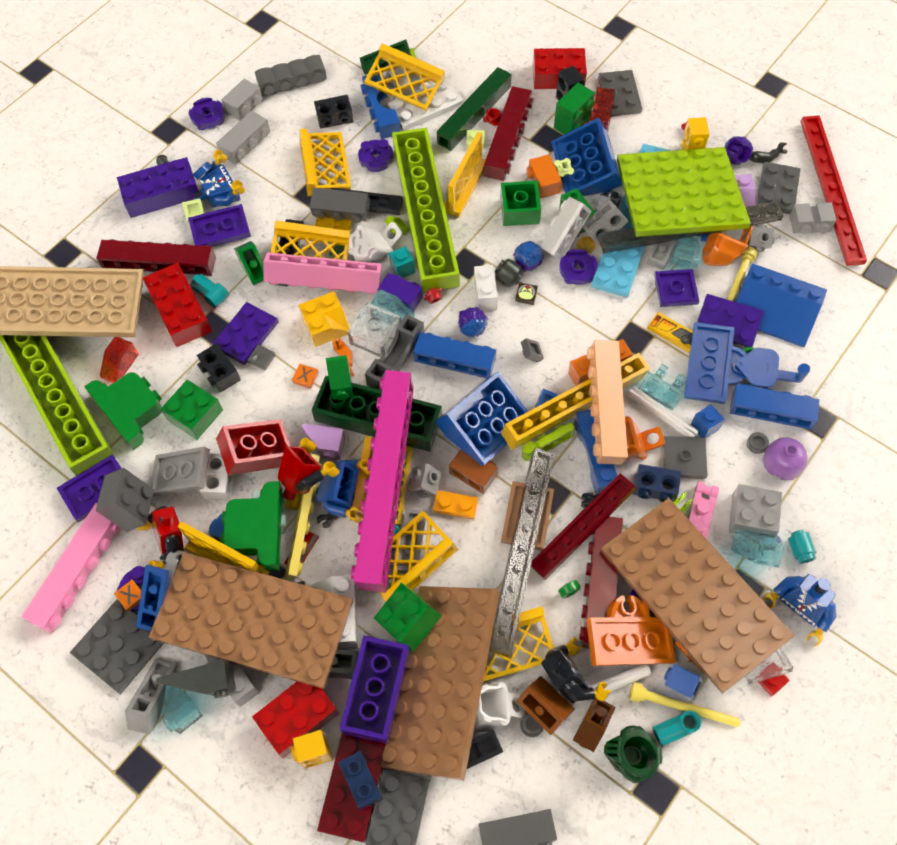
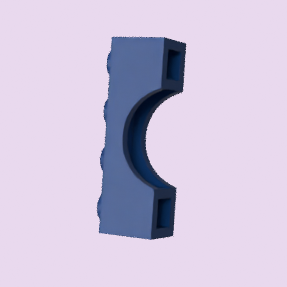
M380 74L372 76L371 81L375 83L382 81ZM362 76L363 84L360 85L362 95H366L364 99L366 107H370V118L375 121L373 122L375 133H379L381 139L392 137V132L401 131L396 110L381 106L380 102L387 97V94L364 84L367 76Z
M590 409L576 412L574 426L578 439L583 443L588 456L590 478L594 492L599 495L617 477L614 464H597L596 456L593 455L595 436L592 435V425L594 417L591 416Z

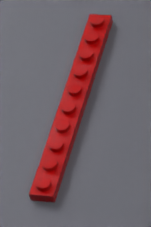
M820 115L804 116L800 122L826 203L832 202L836 217L833 227L846 266L864 265L867 261L866 254Z

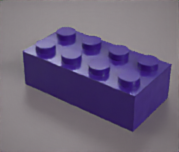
M187 157L116 177L124 206L130 218L194 200L195 196L193 193L198 191Z
M363 635L339 728L342 734L384 744L389 743L409 659V645Z

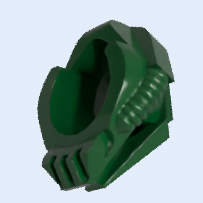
M626 726L620 731L619 736L607 741L604 745V754L614 769L632 783H640L653 776L663 760L662 750L641 726Z

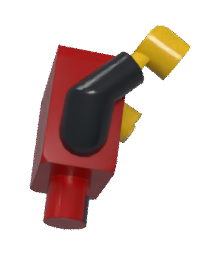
M308 438L301 439L299 447L285 446L278 480L285 487L282 496L287 500H294L297 493H309L311 487L323 480L325 475L328 474L330 477H336L340 472L331 461L325 462L323 470L320 471V464L309 454L315 450L316 444Z
M172 506L158 507L149 513L147 524L137 528V531L149 530L152 524L161 556L159 561L151 560L148 565L165 569L166 557L170 552L184 551L182 532L178 528L180 523Z

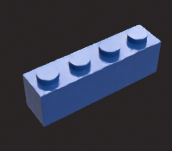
M420 332L413 351L414 362L482 378H488L492 375L496 361V349L489 346L474 345L468 341H457L450 337H439L432 333Z
M737 383L732 392L729 414L812 430L818 421L820 399L812 398L808 395L800 396L787 391L779 392L770 388H759L745 383Z

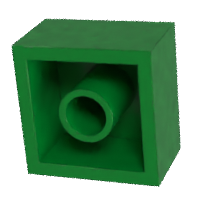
M577 83L556 103L554 129L565 135L583 126L585 123H589L593 116L592 109L595 104V92L580 83Z
M538 181L501 183L500 201L503 226L540 224L541 204Z
M187 379L160 410L166 420L198 440L220 415L223 408L217 398Z
M401 582L375 615L374 619L396 641L409 645V649L414 652L442 615L419 594Z

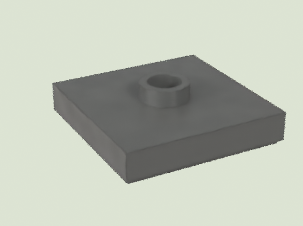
M664 436V468L681 471V478L706 479V438Z

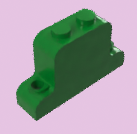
M130 372L110 386L98 380L91 381L85 385V389L130 447L135 450L142 445L144 441L142 434L144 432L141 428L162 412L160 410L162 406L159 403L162 398L156 390L151 391L149 389L151 385L144 376L140 378L137 373Z
M279 481L265 483L260 490L259 498L230 500L226 504L225 511L222 512L224 532H221L220 535L221 543L245 556L257 555V564L262 565L269 572L280 570L283 489Z

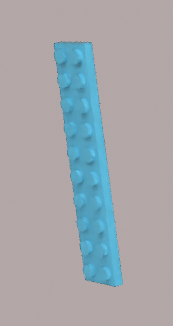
M643 143L640 153L670 150ZM624 194L619 210L629 222L606 243L591 287L628 298L649 236L635 237Z

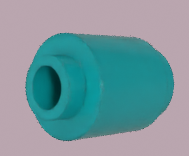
M804 530L792 532L788 541L794 558L798 560L799 564L814 561L817 552L810 533L804 532Z

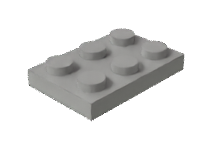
M204 446L156 455L150 487L154 489L153 496L204 489L210 449Z

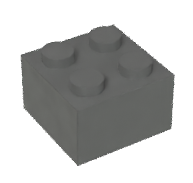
M125 468L105 475L96 512L127 532L147 524L154 489Z

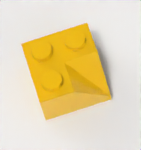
M335 291L298 305L302 320L315 347L351 333Z

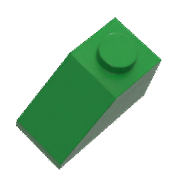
M249 241L234 248L239 262L252 285L264 281V263L254 242Z
M347 355L326 358L333 399L345 400L348 397H354Z

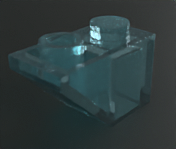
M736 529L731 550L756 564L779 568L784 547L780 536Z

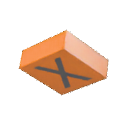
M299 364L292 382L311 389L319 371L316 368Z
M132 579L117 590L114 595L129 612L140 603L142 591Z

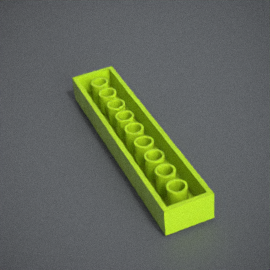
M426 127L392 132L393 148L422 293L435 287L437 289L460 287V273L428 129Z
M0 335L2 345L69 469L77 476L110 455H114L48 336Z

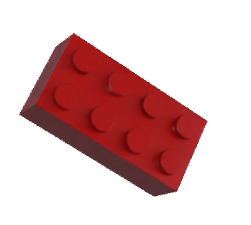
M179 263L143 277L176 348L212 332L208 320Z

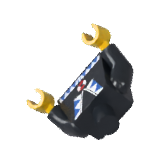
M573 637L566 645L557 646L546 653L545 660L541 662L543 668L556 689L572 704L577 701L592 700L595 697L600 701L606 700L611 690L605 689L607 683L600 682L596 689L589 687L569 656L576 655L583 647L574 644L578 640L576 637Z

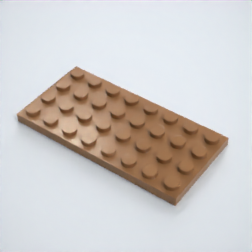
M670 498L601 548L604 556L638 596L645 601L649 609L722 694L794 637V634Z
M184 552L149 638L325 689L349 617L353 598Z
M419 586L418 594L442 616L414 652L410 650L389 743L385 745L382 754L381 767L383 769L464 781L500 591L491 588Z

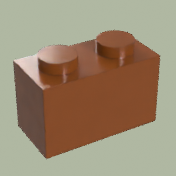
M461 449L449 464V473L483 495L497 477L498 467H496L493 461L490 460L482 466Z
M542 676L529 685L517 700L550 735L575 710Z

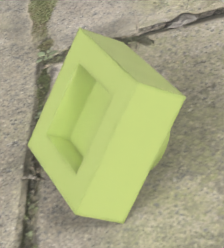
M467 130V149L477 132L482 133V149H484L485 130Z
M201 199L182 202L187 221H189V217L204 214Z

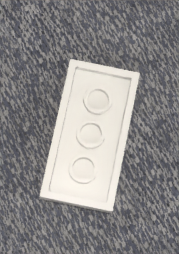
M445 78L427 111L400 99L387 103V108L396 110L400 121V128L405 131L460 107L464 100L450 81ZM436 83L426 86V89L434 88ZM424 88L415 91V94L424 91ZM426 95L417 97L418 102L426 104L428 100Z

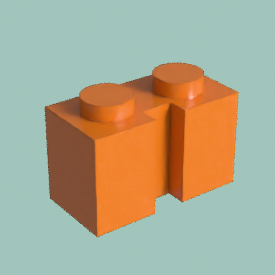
M550 154L529 159V165L526 168L527 176L532 181H538L540 198L559 194L561 192L562 180Z

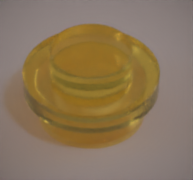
M584 236L578 240L576 248L591 254L595 250V242L591 237Z

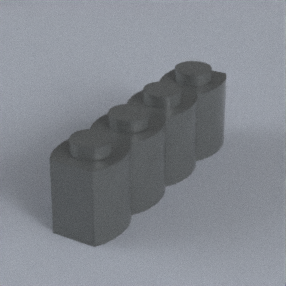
M311 55L305 59L280 63L271 68L265 67L254 72L262 96L272 95L278 91H288L294 87H303L310 83H319L327 79L326 70L320 55Z

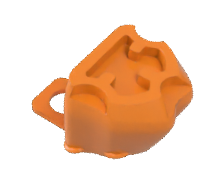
M750 226L749 229H744L740 240L719 232L709 234L702 251L704 263L708 266H728L748 247L747 242L753 227Z
M629 416L625 417L628 452L626 460L633 458L644 460L647 458V451L665 444L660 427L640 432L632 418ZM651 433L659 435V440L655 444H650L647 441V437Z

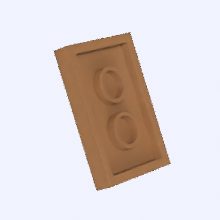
M512 482L501 543L540 551L544 549L554 489Z

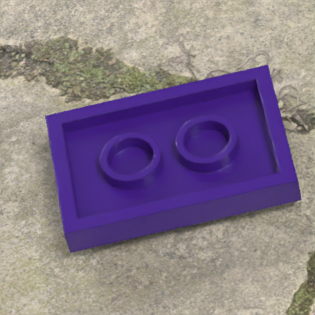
M242 204L188 218L194 244L198 246L207 245L213 247L251 237Z
M706 294L697 322L735 327L733 344L753 347L764 311Z
M246 302L212 345L217 343L225 355L246 365L247 359L256 346H261L279 323L278 318Z
M113 454L57 487L62 499L78 523L84 520L95 503H98L105 475L122 469Z

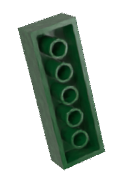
M325 376L311 410L314 421L375 437L374 419L379 416L377 399L382 396V390L352 383L354 397H348L345 400L333 399L329 377ZM413 398L406 446L431 452L439 428L434 421L442 416L441 405Z

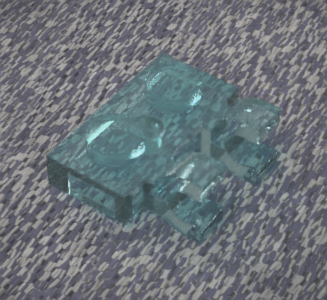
M661 364L655 374L648 372L638 389L673 411L684 394L680 389L684 385L686 377L679 373L673 384H669L663 380L669 367Z

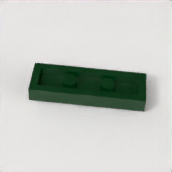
M406 39L390 45V47L412 56ZM379 50L360 57L362 70L365 75L369 73L379 54ZM381 59L378 65L381 69L389 64Z

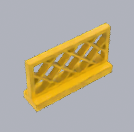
M382 43L379 48V54L365 78L364 84L427 111L440 85L445 80V71ZM382 59L387 61L389 66L380 69L378 64ZM400 67L404 69L405 73L396 76L393 69ZM391 70L393 77L384 80L382 73ZM380 74L382 81L376 83L371 81L372 76ZM416 74L420 77V80L411 83L409 76ZM407 77L409 84L399 86L397 80ZM395 81L397 88L389 89L386 83ZM432 81L436 83L434 88L426 89V82ZM422 84L424 91L415 94L413 87ZM411 88L413 95L404 96L402 94V90ZM426 95L428 100L426 104L418 102L417 97Z
M300 129L299 142L307 195L312 196L313 187L351 190L342 132L307 133V129ZM311 139H318L321 143L316 145ZM330 139H338L339 142L336 143V144H333V143L330 142L329 140H330ZM326 144L329 147H331V149L327 152L321 147H323ZM317 151L323 154L320 159L314 155ZM334 151H337L341 155L338 158H336L332 155V153ZM327 157L334 161L331 165L324 162ZM337 164L343 167L340 172L334 169ZM321 165L326 169L320 172L316 168ZM329 171L336 175L333 179L326 176ZM341 178L346 184H338L336 181ZM324 179L328 184L318 185V182Z
M480 132L476 133L448 185V199L444 204L447 214L459 218L484 172L486 159L482 158V133Z
M275 221L271 253L286 254L284 250L292 245L297 251L294 255L305 256L303 253L311 248L316 254L313 257L323 258L322 255L330 250L335 257L333 259L341 260L340 258L343 257V260H347L350 231ZM278 237L287 238L289 243L281 247L277 243ZM299 240H305L308 245L300 250L295 243ZM321 242L327 248L318 252L314 245ZM336 245L345 246L344 251L339 255L332 249Z
M365 436L361 460L372 458L373 450L370 448L372 437ZM406 446L405 450L408 453L407 459L404 460L403 464H406L405 469L403 467L402 471L404 478L401 479V484L403 483L402 488L400 486L401 497L398 500L400 505L397 507L398 517L395 522L397 526H401L413 451V447ZM359 469L352 508L356 507L360 510L362 500H366L367 492H364L365 479H369V475L362 469ZM358 513L355 518L363 520L364 514Z
M423 510L393 536L392 549H396L395 560H390V564H394L393 575H388V579H392V586L386 593L379 592V594L387 601L401 582L415 590L459 550ZM425 518L428 522L427 531H417V524ZM412 535L411 545H400L401 537ZM416 535H427L426 545H415ZM431 535H440L443 538L438 545H430ZM399 549H410L409 560H398ZM425 550V557L421 560H414V551ZM398 564H409L408 572L405 575H397Z
M182 521L178 525L180 531L189 541L184 547L188 552L196 556L268 575L269 571H266L262 565H258L256 561Z
M543 606L495 619L492 636L495 635L502 639L497 651L489 648V651L494 653V656L489 666L486 665L487 669L483 682L542 665L541 662L545 659L534 655L539 644H543L549 650L554 648L544 617ZM541 622L543 632L540 638L528 633L531 625ZM527 626L526 630H523L520 627ZM516 629L523 633L518 645L506 639L510 630ZM506 632L504 637L499 634ZM526 635L537 641L532 653L520 647ZM504 641L516 647L511 659L499 653ZM518 650L530 655L525 665L521 666L513 661ZM497 656L508 661L504 671L499 672L491 667ZM532 658H535V659L538 660V661H535V662L530 663L531 660H532ZM511 664L516 666L515 668L509 669ZM489 670L494 672V674L487 675Z

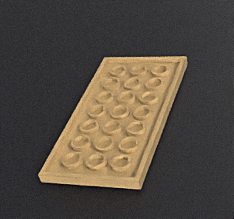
M0 266V335L135 337L144 271L143 269Z

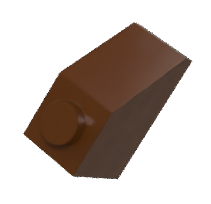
M595 697L573 741L594 753L616 707Z

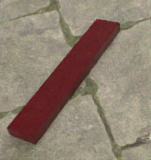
M620 473L529 565L546 580L637 489L636 486Z

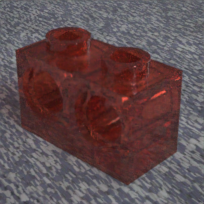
M597 87L590 121L600 118L608 132L615 100V89Z

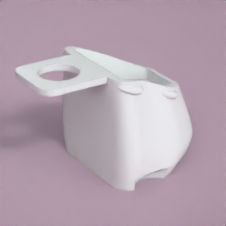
M391 222L382 233L364 225H357L356 231L350 235L348 252L354 257L355 261L377 263L384 257L389 256L390 252H393L392 246L402 236V231L394 222ZM390 229L396 230V236L393 239L388 238Z
M503 682L482 685L474 730H477V732H487L508 725L510 717H524V708L520 704L518 712L514 711L512 707L513 698L518 700L521 694L508 692V688Z

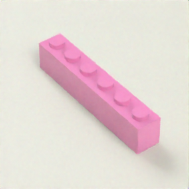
M268 252L264 259V282H270L271 284L308 286L309 288L321 287L329 290L341 289L348 292L362 291L368 294L378 293L377 289L380 286L381 264Z
M95 503L21 616L27 622L51 634L54 629L59 627L66 610L73 605L75 596L85 586L87 577L97 567L103 552L110 547L115 533H118L121 527L96 512L98 503Z

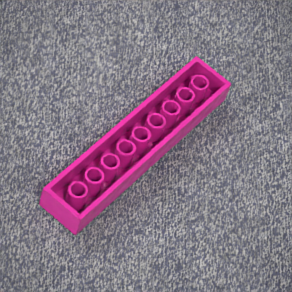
M385 370V376L380 379L382 396L377 399L379 416L374 419L376 435L372 437L370 446L371 450H373L372 458L368 459L367 470L370 471L369 479H365L364 492H367L366 500H362L361 513H364L363 522L359 521L358 524L360 541L356 543L354 556L357 557L356 566L353 565L351 569V579H354L353 582L359 590L386 593L414 393L411 372Z

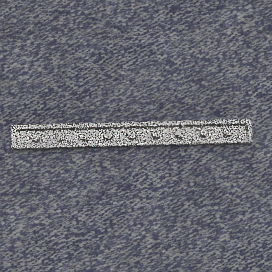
M777 201L746 207L751 222L750 226L781 221L784 216ZM628 228L601 233L598 236V240L604 254L722 231L635 237L634 229Z
M536 447L532 451L489 648L490 652L505 657L512 656L554 460V454Z

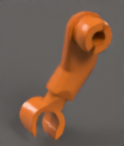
M338 338V341L334 339L332 343L333 349L339 356L347 355L350 373L354 377V372L351 368L353 365L352 351L342 339Z

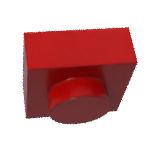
M774 663L770 664L755 678L771 697L790 681Z

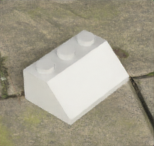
M571 197L562 203L559 215L553 218L550 230L543 235L540 241L542 249L560 260L566 255L592 212L585 204Z
M351 575L331 576L312 584L313 588L353 598V604L338 649L358 647L357 588L353 582L354 579H351Z

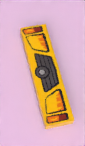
M658 312L647 329L690 353L692 331Z

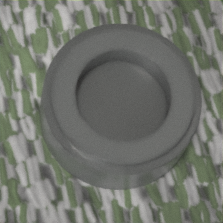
M760 432L751 434L747 440V448L755 454L764 453L769 446V439Z

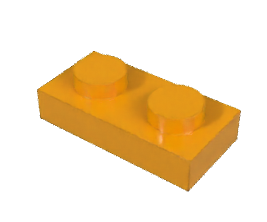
M437 490L433 513L474 520L478 497Z

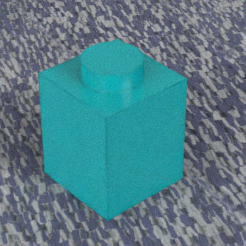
M406 246L389 253L390 267L395 275L405 278L415 273L414 259Z

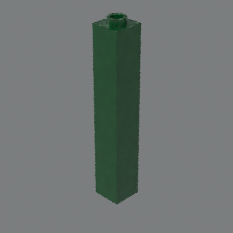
M497 67L436 131L437 144L452 151L467 135V130H471L485 116L487 111L511 88L512 74Z

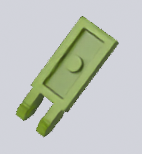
M571 422L566 425L561 424L552 433L541 435L536 442H527L522 447V459L531 461V459H535L573 438L575 427Z

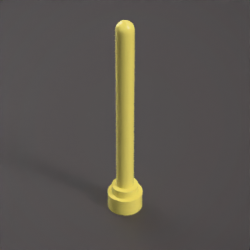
M748 246L741 253L742 263L727 300L735 301L748 266L757 257L758 251L755 248Z
M632 683L629 700L639 703V701L644 702V700L684 712L694 711L701 717L734 727L741 725V721L737 717L647 691V688L643 687V684Z

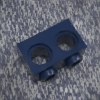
M639 464L634 481L637 489L633 492V495H637L641 499H658L660 502L670 498L675 503L679 495L681 471ZM641 481H648L651 485L646 486ZM663 485H669L671 490L665 489Z
M361 751L338 762L361 811L383 800Z

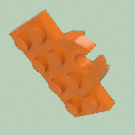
M623 595L615 598L609 604L606 618L586 619L592 666L676 663L672 634L657 617H650L649 608L645 601H641L633 595L626 598L629 612H626L623 607L625 601Z

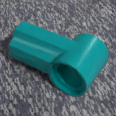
M196 274L192 278L191 288L202 295L213 308L219 306L229 296V292L220 283H213L202 274Z
M685 711L681 715L653 726L652 729L657 742L663 747L699 730L701 718L694 711ZM684 717L693 719V729L685 727L683 723Z

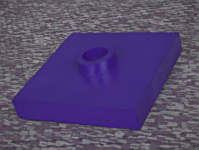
M693 269L655 271L654 278L660 307L699 304L700 300Z

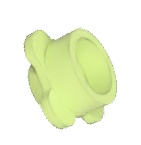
M568 158L554 162L560 177L574 173V169L570 165L571 160Z

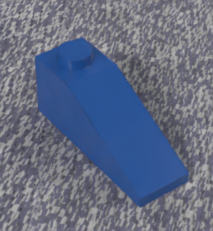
M148 564L145 566L136 624L137 628L147 631L152 630L170 587L169 570Z

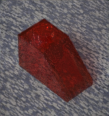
M121 337L113 338L104 351L100 371L102 379L114 383L126 374L139 355L132 342Z

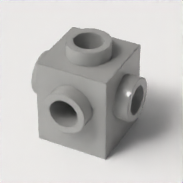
M756 224L747 242L748 246L755 248L758 252H764L765 249L772 248L775 241L774 229L767 228L765 224Z
M427 463L412 467L407 491L421 498L437 495L441 472Z

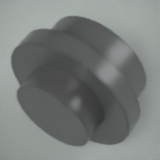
M529 713L522 718L520 728L524 735L534 738L542 733L543 727Z

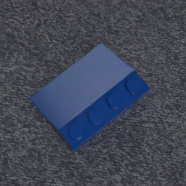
M600 118L551 141L555 159L559 161L565 158L570 159V165L574 169L572 175L568 174L565 177H561L565 193L577 188L582 196L604 193L623 185L607 129Z
M752 263L736 302L764 311L758 329L759 332L804 348L822 307L827 289Z
M498 371L486 378L434 422L447 439L480 465L484 466L508 444L501 434L505 424L527 413L528 410Z

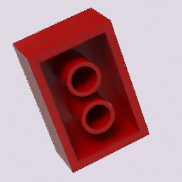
M585 48L534 49L532 63L534 89H557L558 72L575 66L584 78L585 86L587 76Z
M281 419L222 426L216 438L227 475L280 468L285 446H291Z
M296 681L254 714L252 718L277 754L284 759L291 753V746H294L293 738L320 730L336 717L339 711L323 689Z

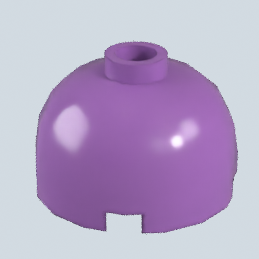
M788 437L773 441L763 455V463L766 470L772 476L781 477V480H793L800 476L806 468L808 461L807 451L804 446L796 439Z

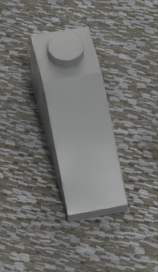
M155 658L125 710L127 729L146 734L151 733L160 716L170 688L168 685L157 683L156 678L175 673L177 668L176 662Z

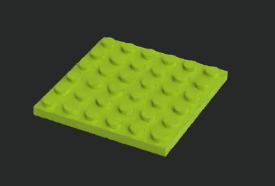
M725 147L617 155L618 168L635 237L750 228L751 222Z

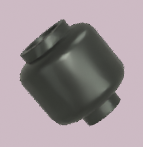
M509 258L505 261L501 260L494 271L496 279L508 287H511L514 283L518 285L523 277L521 274L522 267Z

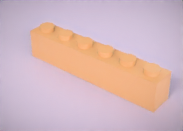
M594 340L591 347L587 349V359L590 360L588 377L591 378L592 384L590 385L589 395L593 399L590 411L591 416L594 417L592 425V435L595 436L593 455L596 456L597 464L622 465L628 458L619 341Z

